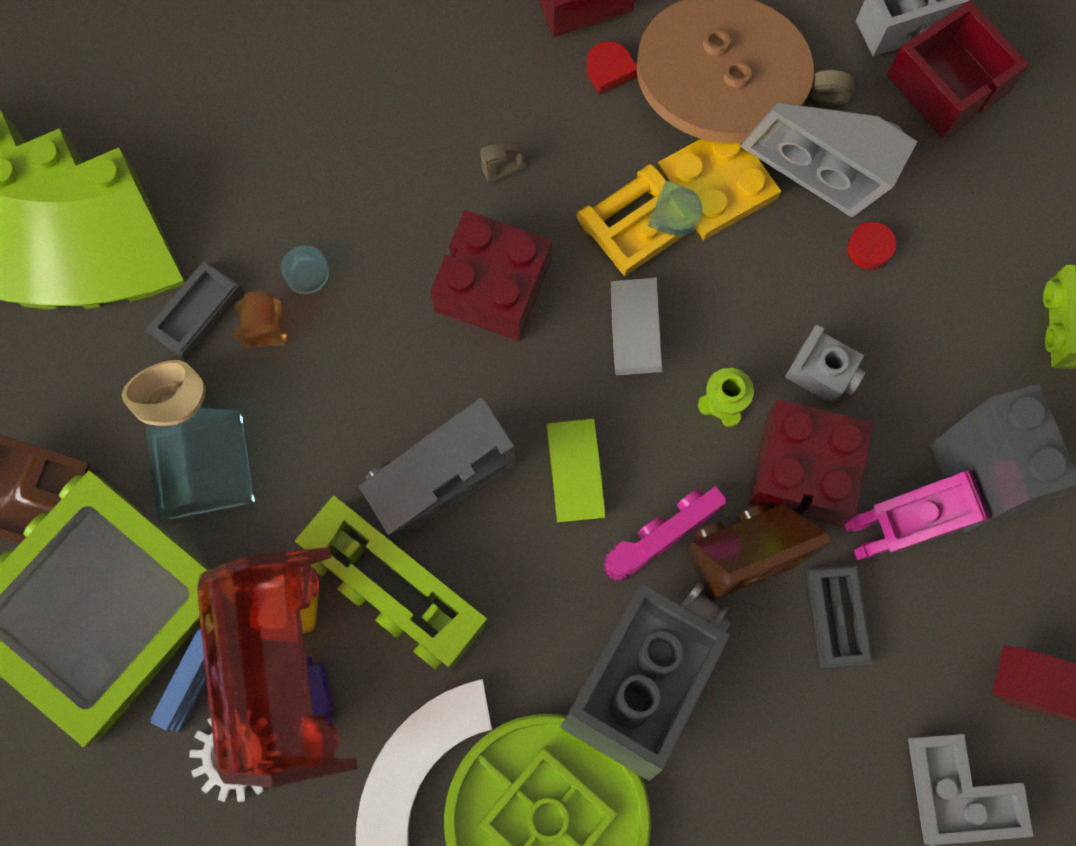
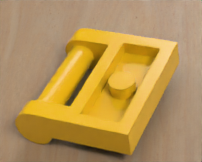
M651 164L639 170L637 178L594 207L587 205L576 213L580 226L588 235L595 239L624 277L694 230L699 221L659 171ZM645 193L653 194V199L610 228L604 222Z

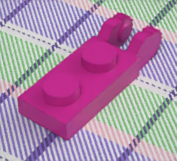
M965 471L873 505V510L855 516L844 526L847 532H857L880 522L885 538L864 543L854 550L857 560H862L887 551H900L989 520L991 516L973 471Z
M717 486L705 494L700 488L694 490L677 504L680 512L665 522L659 516L638 531V535L641 537L640 541L637 543L622 541L615 546V550H610V553L606 554L607 558L604 560L606 562L604 563L606 576H609L610 580L614 579L615 582L616 580L622 581L624 578L627 579V575H633L718 514L726 504L725 501L727 499Z

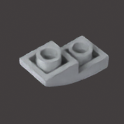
M657 277L611 281L615 375L663 372Z

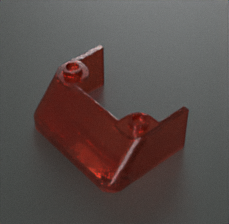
M330 547L244 556L205 571L199 577L197 598L214 755L218 774L225 784L276 787L358 769L357 758L334 757L339 745L337 731L334 725L327 723L321 714L313 715L300 610L307 609L312 602V598L318 594V576L316 570L311 567V564L330 559Z

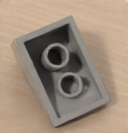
M776 103L749 133L740 147L853 218L894 187L917 141L905 134L898 125L887 122L879 116Z

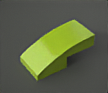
M594 418L547 422L557 523L605 518Z

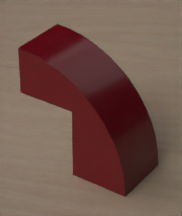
M1004 645L992 694L1009 706L1070 719L1076 724V663Z

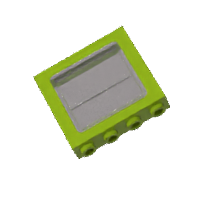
M90 470L84 476L77 475L72 478L59 494L62 500L48 514L43 512L29 523L23 533L26 538L13 552L9 550L0 555V677L83 748L99 742L233 589L107 481Z

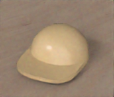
M168 360L154 364L131 378L124 386L121 396L128 409L138 420L145 424L174 426L189 420L199 411L205 398L206 386L201 377L186 362Z

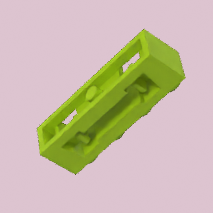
M334 495L295 539V542L305 550V553L300 557L303 562L322 577L330 570L343 582L337 590L359 608L365 601H368L381 612L375 621L397 639L403 632L407 633L419 643L413 652L435 670L442 663L452 670L489 624L486 617ZM352 529L368 542L365 547L379 561L431 603L437 598L456 613L457 616L451 619L432 603L421 617L428 625L439 632L432 638L415 624L418 619L408 609L354 565L350 564L346 568L333 556L338 550L352 563H355L365 551L356 540L347 535Z

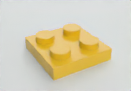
M699 139L657 162L656 169L699 220L695 229L703 241L777 200L781 193L780 188L760 160L740 147L742 143H721Z

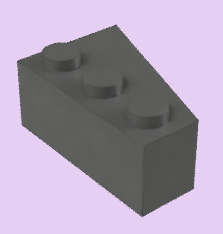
M480 397L424 439L412 445L395 460L383 463L369 471L365 476L366 481L361 483L359 488L388 536L395 543L516 469L514 445L484 398Z

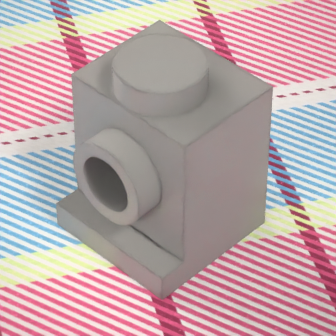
M816 324L790 366L785 378L834 405L843 392L852 396L866 373V371L858 367L864 355L823 333L824 328ZM825 361L833 364L839 369H832L828 367Z

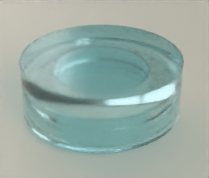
M302 245L289 250L285 254L281 262V274L286 284L293 291L309 294L318 291L325 285L329 276V267L324 255L318 249Z

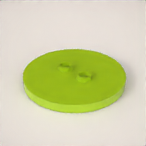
M536 714L524 716L504 723L490 731L470 749L462 760L452 779L446 798L444 812L446 846H649L651 812L648 795L640 775L561 729L560 726L566 717L565 715Z

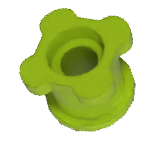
M722 368L715 372L708 380L706 395L700 397L698 409L703 415L712 414L721 419L726 427H734L741 421L740 412L745 410L752 402L754 395L753 383L749 376L741 370ZM723 390H730L735 396H727Z

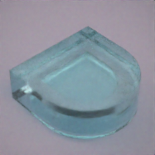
M665 181L648 227L673 236H683L691 233L698 226L702 215L700 198L690 189Z

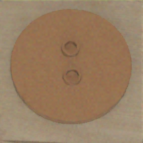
M681 0L660 12L647 26L639 45L636 72L645 99L659 116L675 128L708 141L743 143L749 133L776 103L805 105L814 79V62L808 43L797 27L781 13L755 0Z

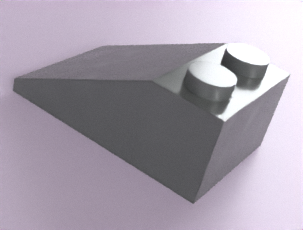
M641 583L560 728L650 781L663 770L730 634Z

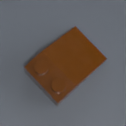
M763 503L740 513L741 522L724 528L720 521L696 531L694 534L697 540L690 544L687 552L708 598L714 602L798 567L832 541L826 531L782 504L768 510L766 504Z

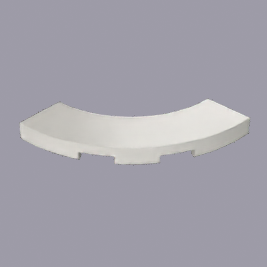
M483 679L460 685L430 700L415 711L387 741L374 762L364 786L356 823V846H410L409 830L412 809L419 788L428 772L438 760L459 743L477 734L492 730Z

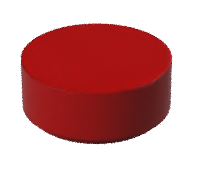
M865 222L859 225L848 240L847 252L850 259L857 266L867 270L879 269L885 266L895 253L896 238L891 229L879 222Z

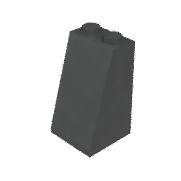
M1040 383L989 397L929 444L942 480L965 471H973L991 516L989 520L963 528L964 534L1054 507L1076 489L1075 466Z

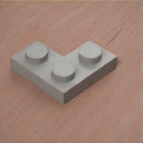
M964 734L908 738L924 844L932 846L1034 837L1024 783L1013 782L973 786Z

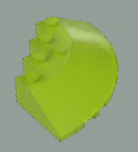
M0 109V300L19 303L23 307L38 309H58L59 306H83L85 309L101 307V303L115 302L123 299H128L132 302L152 297L185 283L141 181L119 147L86 162H82L79 153L60 128L25 143L21 133Z

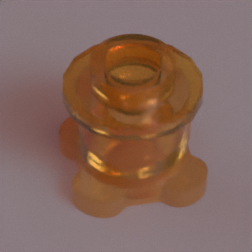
M264 291L249 292L244 295V299L239 300L235 304V310L240 314L241 328L233 330V338L240 340L241 347L280 346L286 343V335L280 334V327H278V313L282 311V302L274 299L271 293Z

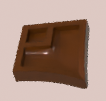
M0 434V538L20 545L26 538L23 533L29 523L43 512L48 514L62 500L59 494L63 487L75 476H84L91 464ZM65 530L44 553L57 554Z

